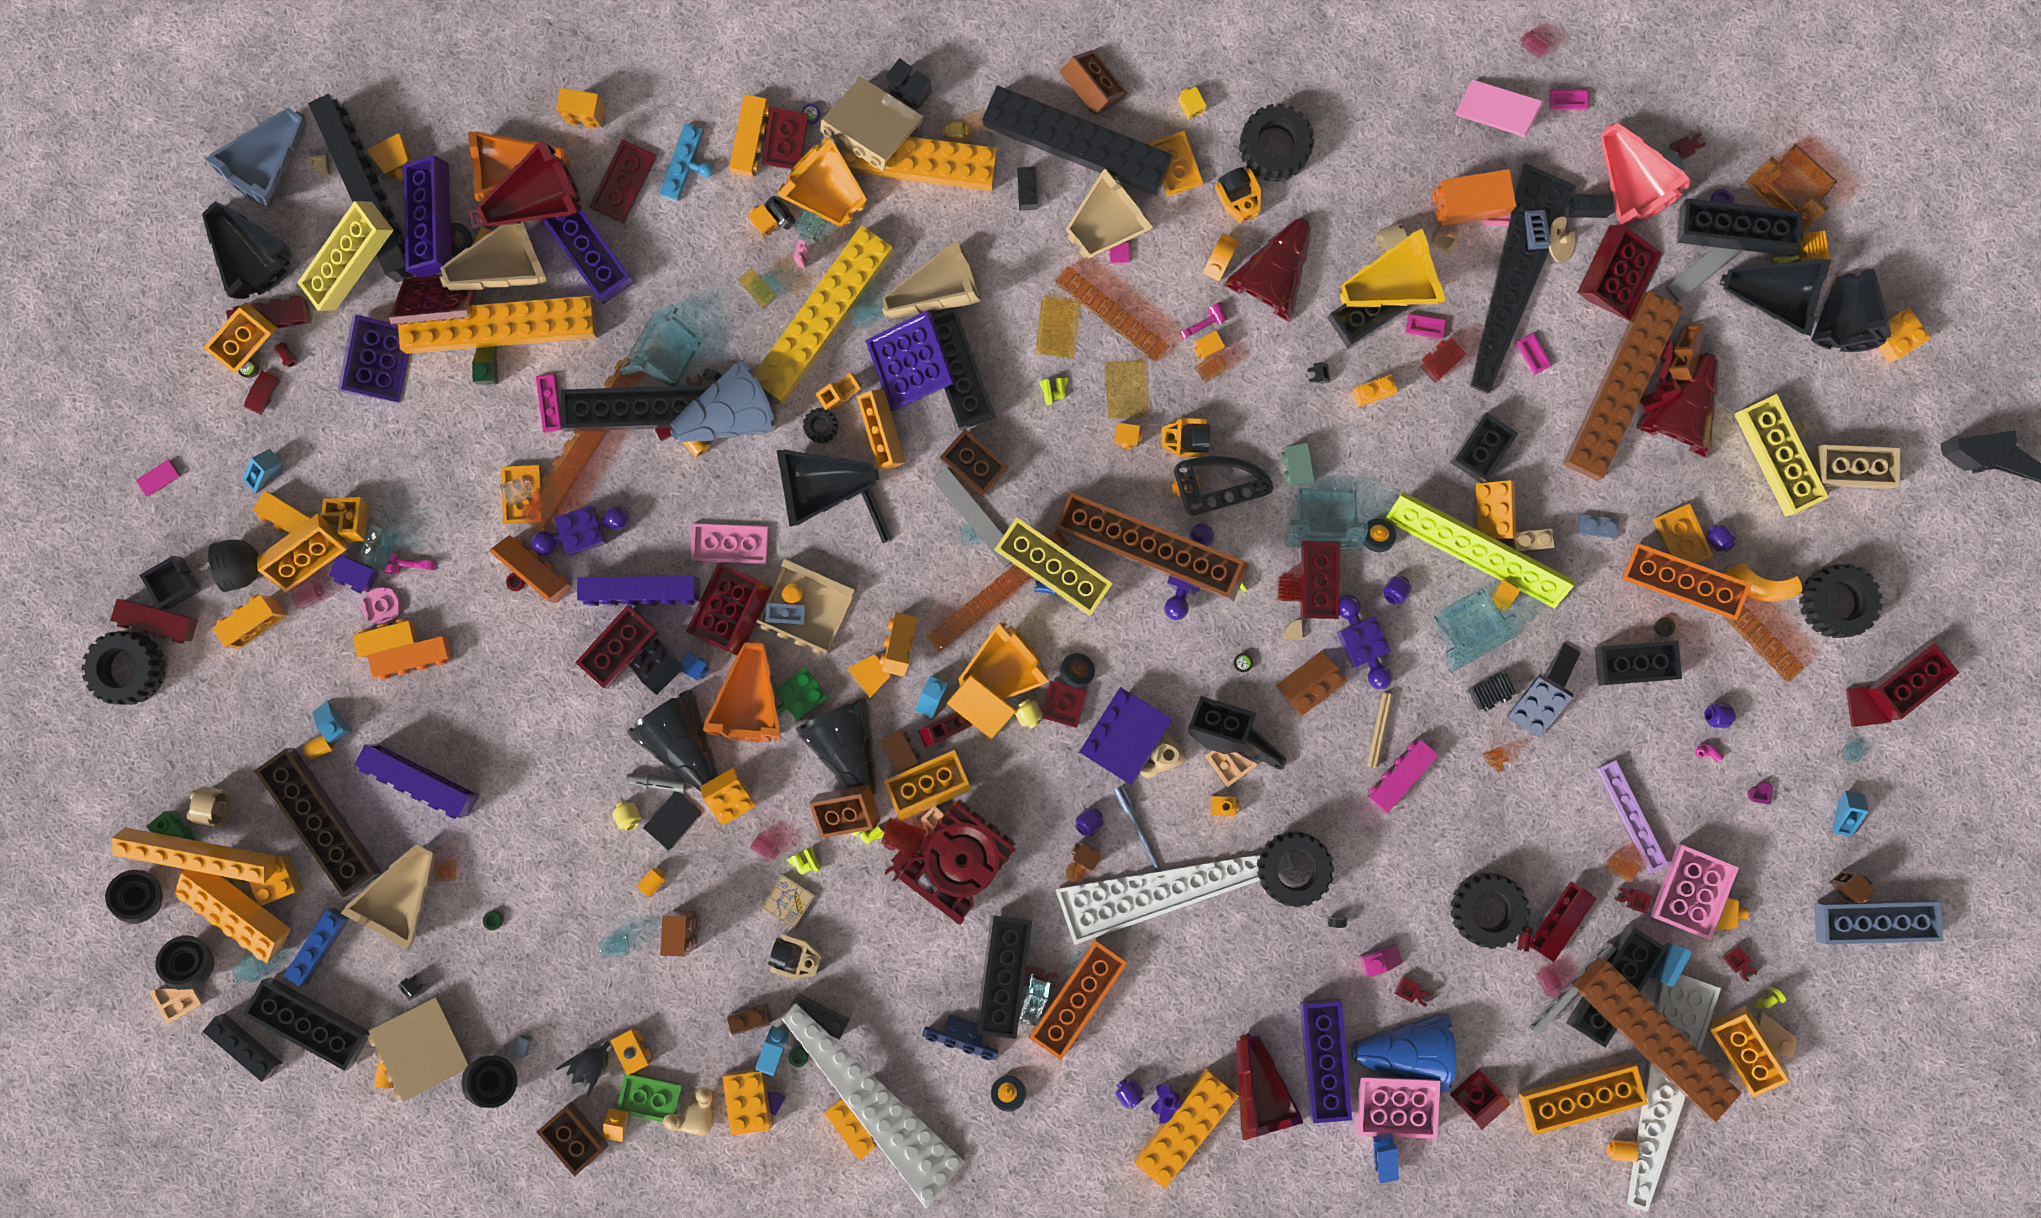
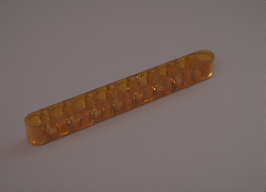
M1058 529L1047 537L1062 549H1065L1070 544ZM1014 564L926 638L940 652L1030 578L1031 575Z

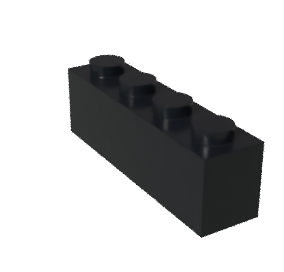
M225 1013L215 1016L202 1031L261 1082L269 1079L282 1064L277 1057Z

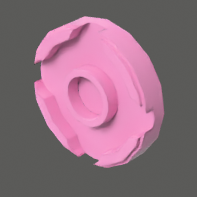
M376 587L370 590L362 602L364 616L377 625L394 622L402 609L399 595L394 590L386 587Z

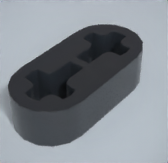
M771 196L765 202L766 209L782 228L789 230L796 223L793 214L778 197Z

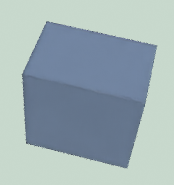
M523 1035L517 1037L512 1055L522 1058L526 1057L532 1038Z

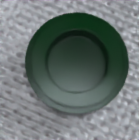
M495 910L487 912L483 917V925L488 930L499 929L504 921L502 914Z
M803 1047L793 1048L788 1056L790 1064L794 1067L804 1066L808 1061L807 1051Z

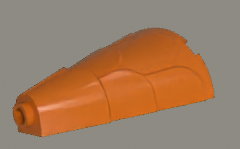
M477 131L468 132L476 202L483 201L497 183H501L515 165H518L539 142H527ZM552 146L556 150L554 155L559 157V159L562 158L567 168H570L569 156H565L564 148Z
M752 640L751 643L744 642L704 722L703 731L715 736H719V733H721L727 739L739 741L771 742L772 738L777 741L780 739L781 728L775 704L776 698L771 681L773 676L766 646L757 640Z

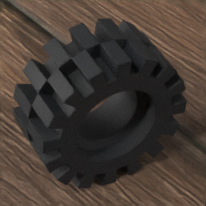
M818 407L816 410H810V413L805 415L803 429L807 437L813 442L827 443L837 434L838 421L830 410ZM817 419H825L827 421L828 428L825 432L818 433L814 430L813 425Z

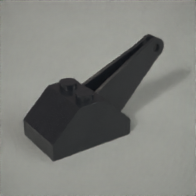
M2016 430L1960 438L1940 444L1942 455L1963 471L1972 470V474L1996 469L2041 483V463L2015 445L2018 442Z
M1200 696L1188 727V734L1206 749L1222 754L1241 751L1279 770L1284 769L1287 761L1285 756L1253 728L1256 712Z

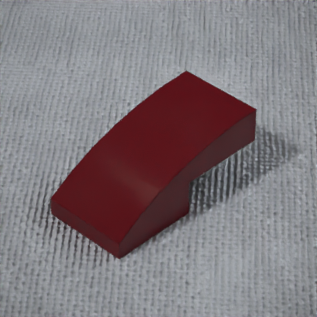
M1668 339L1660 356L1664 365L1658 374V378L1663 383L1670 379L1671 372L1669 368L1675 357L1673 352L1674 345L1670 339Z
M261 371L246 397L243 405L244 408L262 415L271 402L270 396L280 383L279 378Z
M1675 379L1656 385L1657 392L1641 397L1639 404L1645 413L1665 405L1681 392V388Z

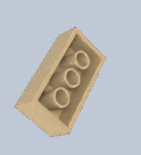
M1821 445L1814 448L1813 467L1823 486L1892 489L1900 486V448Z

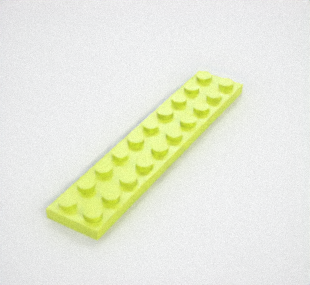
M1403 491L1385 517L1386 521L1501 581H1507L1520 591L1553 608L1557 607L1574 586L1575 580Z

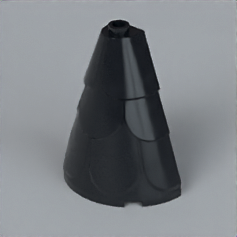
M217 201L202 213L208 240L212 245L224 290L229 297L246 299L254 293L258 295L263 294L276 286L285 277L291 266L289 260L292 254L282 240L250 222L245 216Z
M1821 258L1729 269L1726 275L1722 274L1720 285L1723 286L1722 290L1749 307H1755L1797 332L1811 336L1816 319L1814 314L1822 284L1827 278L1831 260Z
M786 449L776 450L789 527L798 526L819 513L826 512L844 500L852 499L876 485V480H880L878 468L874 469L873 464Z
M691 689L680 693L678 698H671L636 722L634 724L635 728L631 727L627 731V734L634 742L654 755L657 760L672 769L674 774L700 792V786L718 777L712 749L709 748L706 732L703 731L704 724L701 720L696 697Z
M865 697L838 707L795 728L798 736L835 775V779L845 789L869 784L872 795L876 794L875 760L873 759L872 734L870 733L869 705Z

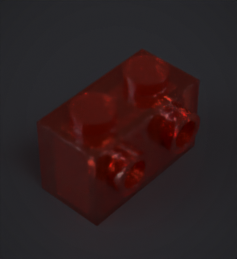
M1452 338L1447 342L1443 339L1436 346L1437 351L1434 354L1429 352L1422 359L1424 363L1420 368L1434 383L1440 380L1466 355Z

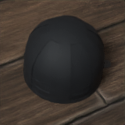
M236 539L210 544L208 550L209 565L214 581L222 592L247 587L256 579L259 574L257 569V557L259 554L253 546Z
M128 870L117 875L109 883L105 893V901L108 909L116 918L129 924H139L149 920L158 913L162 906L163 891L156 878L150 873L143 870Z
M183 935L171 939L160 949L156 957L155 968L158 976L169 986L178 990H189L200 987L208 980L214 970L215 961L212 952L205 943L197 937Z
M482 1056L465 1068L462 1074V1092L468 1101L478 1107L496 1108L502 1106L511 1099L516 1090V1070L511 1062L501 1056Z

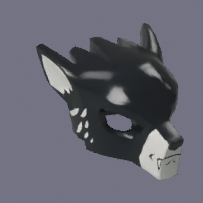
M610 1039L600 1045L585 1048L556 1068V1070H560L570 1065L566 1074L567 1076L572 1074V1085L582 1082L580 1087L583 1088L590 1083L586 1094L587 1098L599 1077L607 1068L608 1053L612 1047Z

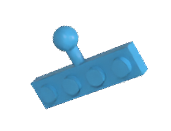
M684 124L659 193L661 196L679 201L690 169L698 171L705 178L713 174L714 169L710 163L698 164L693 162L704 133L702 128Z

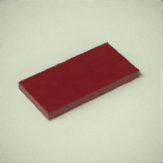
M622 139L589 207L625 224L657 155Z
M1301 541L1300 618L1339 619L1340 542Z

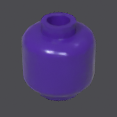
M1715 524L1708 530L1710 534L1707 536V541L1717 552H1727L1737 543L1735 541L1737 538L1736 533L1727 524H1721L1720 526Z
M1404 576L1391 577L1383 588L1384 598L1393 605L1404 603L1412 591L1409 580Z
M1715 702L1706 708L1704 718L1709 726L1725 729L1733 724L1736 714L1731 705Z
M1085 808L1076 817L1075 828L1085 837L1094 836L1104 825L1102 813L1096 808L1094 810Z
M1124 1078L1116 1085L1118 1089L1115 1095L1124 1107L1134 1108L1144 1099V1090L1135 1079L1132 1078L1127 1081Z

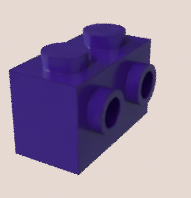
M338 555L329 576L334 577V582L341 585L347 583L352 586V590L362 594L363 591L369 592L379 571L347 556Z

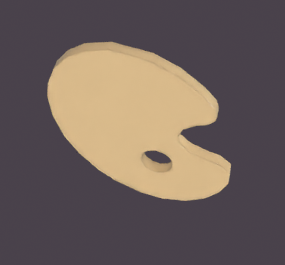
M1557 217L1549 229L1551 242L1549 251L1557 262L1567 261L1571 257L1575 246V232H1565L1566 217Z

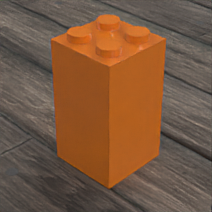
M1510 169L1441 180L1434 189V192H1432V201L1436 203L1437 207L1435 219L1439 222L1440 227L1480 221L1486 218L1492 219L1508 216L1516 207Z

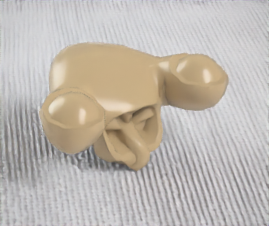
M1168 729L1151 754V760L1154 763L1146 762L1141 770V775L1145 778H1153L1161 772L1182 765L1187 760L1182 748L1172 738Z
M707 1087L699 1088L696 1091V1099L693 1098L683 1102L680 1108V1117L672 1113L664 1116V1127L669 1131H684L693 1135L704 1136L709 1134L712 1127L711 1102L713 1095L711 1090Z

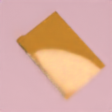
M1044 297L1041 299L1036 355L1074 359L1080 309L1079 302Z
M1143 359L1105 362L1108 419L1147 417Z

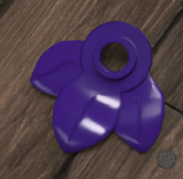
M1159 1085L1156 1087V1091L1160 1098L1151 1106V1110L1160 1115L1159 1123L1164 1124L1170 1121L1173 1113L1180 1108L1181 1096L1177 1092H1173L1170 1086Z

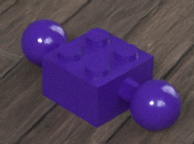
M590 505L557 516L554 519L559 532L551 534L548 531H539L532 537L531 546L539 555L552 553L556 545L563 543L566 554L569 556L607 544L602 529L607 527L612 530L624 529L630 520L629 513L621 506H613L607 510L604 517L598 518L595 508Z
M1200 523L1191 529L1189 537L1190 540L1209 546L1214 540V532L1209 525ZM1169 576L1167 583L1177 591L1175 596L1170 597L1165 602L1164 611L1168 618L1177 621L1185 618L1188 614L1187 594L1195 596L1196 591L1199 592L1200 588Z
M1344 595L1339 598V616L1348 619L1351 627L1337 632V635L1352 668L1368 663L1370 668L1368 673L1369 684L1378 690L1385 689L1392 683L1393 676L1388 667L1380 664L1378 657L1391 652V649L1376 616L1361 622L1358 616L1361 610L1359 600L1353 595Z

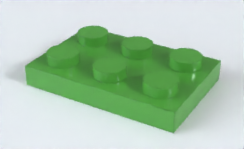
M625 1073L617 1110L626 1111L631 1116L663 1122L664 1116L667 1114H677L683 1084L636 1074L627 1076Z

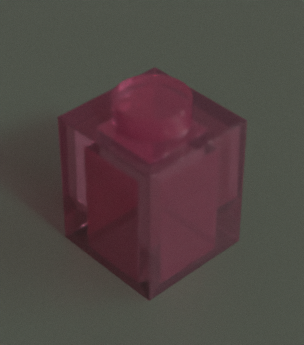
M308 582L289 590L296 608L304 609L324 601L322 596L324 595V590L316 582Z

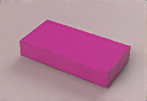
M1551 89L1549 91V110H1588L1589 90Z
M1408 314L1405 333L1443 339L1446 319Z
M1534 333L1516 342L1534 375L1552 366Z
M168 459L138 478L136 482L145 496L149 497L181 475L172 461Z

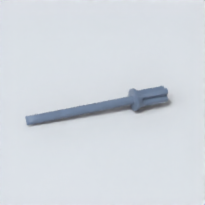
M1124 785L1114 789L1113 791L1123 809L1122 813H1128L1156 872L1162 871L1132 810L1136 805H1133Z

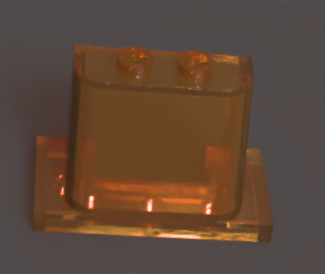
M1796 143L1778 161L1771 156L1745 181L1773 208L1803 211L1802 231L1829 209L1822 201L1838 182Z

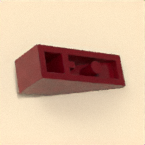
M955 712L918 730V733L925 748L973 726V724L958 712Z

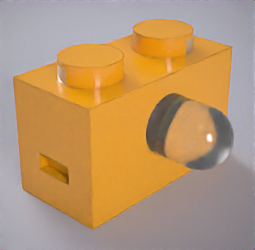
M635 1027L610 1040L627 1076L652 1062L650 1050L644 1048L642 1044L644 1040L643 1035Z

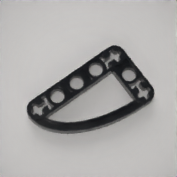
M1207 456L1184 460L1174 466V475L1184 508L1191 516L1261 498L1273 491V483L1267 473L1257 465L1246 460L1225 456ZM1210 465L1235 467L1252 474L1258 480L1201 495L1193 467ZM1183 467L1186 468L1187 471L1184 474V472H1180L1179 469ZM1185 477H1190V479H1187L1184 482L1182 481V479H1184ZM1186 483L1193 486V492L1190 494L1184 489ZM1262 484L1263 486H1267V489H1265V491L1263 489L1256 491L1255 489L1262 486ZM1244 487L1250 489V497H1245L1242 494ZM1226 492L1233 494L1234 499L1232 502H1228L1225 499ZM1209 497L1215 498V507L1209 506L1207 501ZM1193 503L1194 505L1202 503L1203 505L1197 508L1196 510L1191 509V505H1193Z

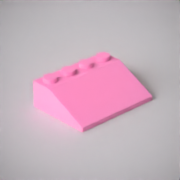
M1677 844L1649 916L1711 941L1739 868L1684 845Z
M1361 1077L1355 1113V1129L1358 1135L1379 1136L1392 1133L1393 1137L1437 1139L1440 1080Z

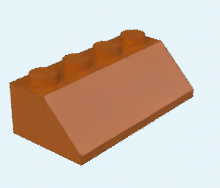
M509 535L489 550L490 553L549 602L557 603L571 587L568 583L569 579L560 572L558 575L553 570L555 567L547 560L543 562L539 559L540 555L532 548L530 550L524 546L526 542L519 536L513 537Z

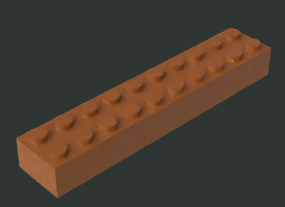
M1647 291L1642 295L1563 462L1564 466L1596 481L1604 478L1681 314L1683 306L1651 291Z
M1071 492L1055 526L1062 533L1233 602L1249 567L1241 559Z
M1597 957L1572 985L1704 1116L1717 1122L1742 1094L1608 961Z

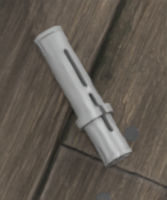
M628 772L626 776V785L641 786L643 789L655 788L681 793L685 791L686 781L654 777L646 773L645 775Z

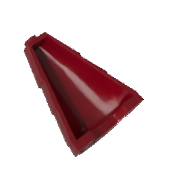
M543 140L536 144L522 161L515 165L503 181L497 183L476 208L479 213L478 219L484 226L521 224L524 221L571 216L581 211L582 206L578 205L581 197L576 183L562 158L559 159V157L554 155L556 150L548 142Z
M1304 218L1294 219L1268 240V244L1250 257L1249 261L1228 277L1224 286L1238 294H1241L1242 291L1274 308L1273 314L1290 322L1294 315L1303 264L1306 262L1311 231L1310 223Z
M1711 353L1701 354L1693 378L1691 380H1676L1681 388V392L1665 405L1646 413L1639 420L1636 428L1653 436L1661 433L1689 445V451L1707 458L1712 447L1715 396L1717 395L1718 360L1715 359L1716 356Z
M1250 1033L1239 1036L1240 1040L1236 1041V1075L1238 1076L1242 1139L1247 1140L1303 1124L1301 1114L1260 1036L1251 1037Z

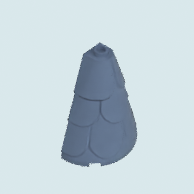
M287 108L259 123L257 127L240 135L234 141L212 152L205 160L220 176L223 175L236 190L255 203L266 206L270 202L271 197H273L292 154L297 149L306 126V118L300 112H294Z
M744 360L735 363L697 400H693L671 423L672 429L670 432L675 441L678 440L680 443L713 441L714 438L766 434L775 429V424H771L774 417L767 397L757 377L750 375L749 372L752 370Z

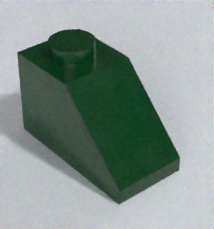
M496 346L476 349L472 361L473 382L478 385L498 384Z

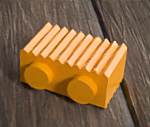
M1826 231L1809 232L1801 235V247L1798 250L1800 258L1798 262L1821 258L1830 260Z
M1389 374L1388 376L1356 386L1352 392L1359 408L1392 396L1398 391L1392 375Z

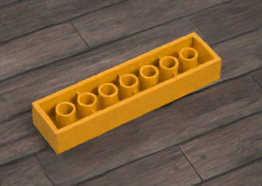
M908 137L888 159L884 171L873 167L869 162L856 156L855 153L844 147L842 158L851 173L992 191L997 148Z

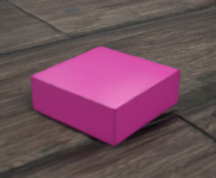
M1122 243L1110 249V264L1130 262L1129 243Z

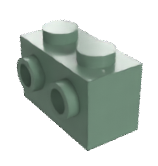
M1308 443L1284 447L1280 456L1282 464L1285 463L1286 471H1284L1285 482H1288L1289 487L1312 483L1314 476Z

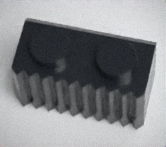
M1019 167L1017 168L1019 211L1036 210L1038 208L1036 168Z
M1575 194L1569 203V217L1607 218L1613 213L1612 194Z
M1501 672L1468 689L1478 710L1484 709L1485 712L1495 707L1494 704L1498 701L1504 703L1511 700V695L1516 693L1506 672Z

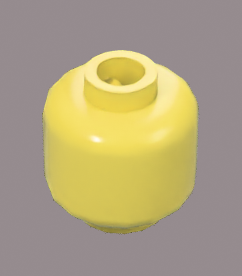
M1028 698L1016 705L1015 715L1022 726L1029 725L1032 728L1040 724L1039 719L1042 718L1043 713L1035 700Z
M627 801L618 803L616 805L617 808L613 811V817L618 827L625 829V831L638 827L641 815L636 804L632 802L627 803Z

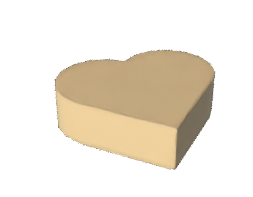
M1449 232L1446 235L1439 233L1434 236L1432 244L1437 250L1447 256L1457 244L1458 237L1453 232Z

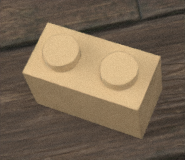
M1552 529L1516 532V539H1509V545L1519 552L1549 550L1554 548Z

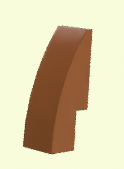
M1704 324L1684 325L1673 349L1675 357L1669 368L1673 379L1691 380L1693 378L1701 353Z

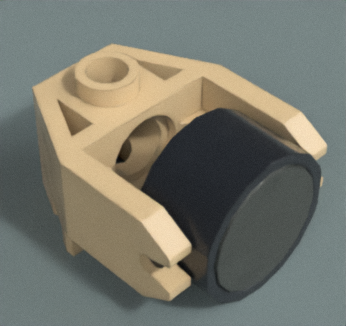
M782 933L780 937L776 938L769 958L770 972L791 979L815 976L818 973L823 953L809 940ZM793 943L798 944L802 949L798 967L793 970L785 969ZM807 960L812 961V965H809Z

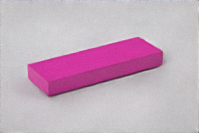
M556 374L536 376L543 432L562 431Z

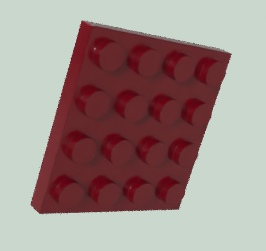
M443 275L425 278H406L402 282L390 313L391 324L404 325L409 322L424 323L430 320L444 321L451 318L463 319L469 317L477 290H449L448 287L444 288L440 280V276Z

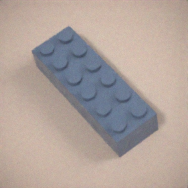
M1902 900L1866 901L1864 903H1814L1816 942L1860 944L1943 941L1942 908L1939 901Z

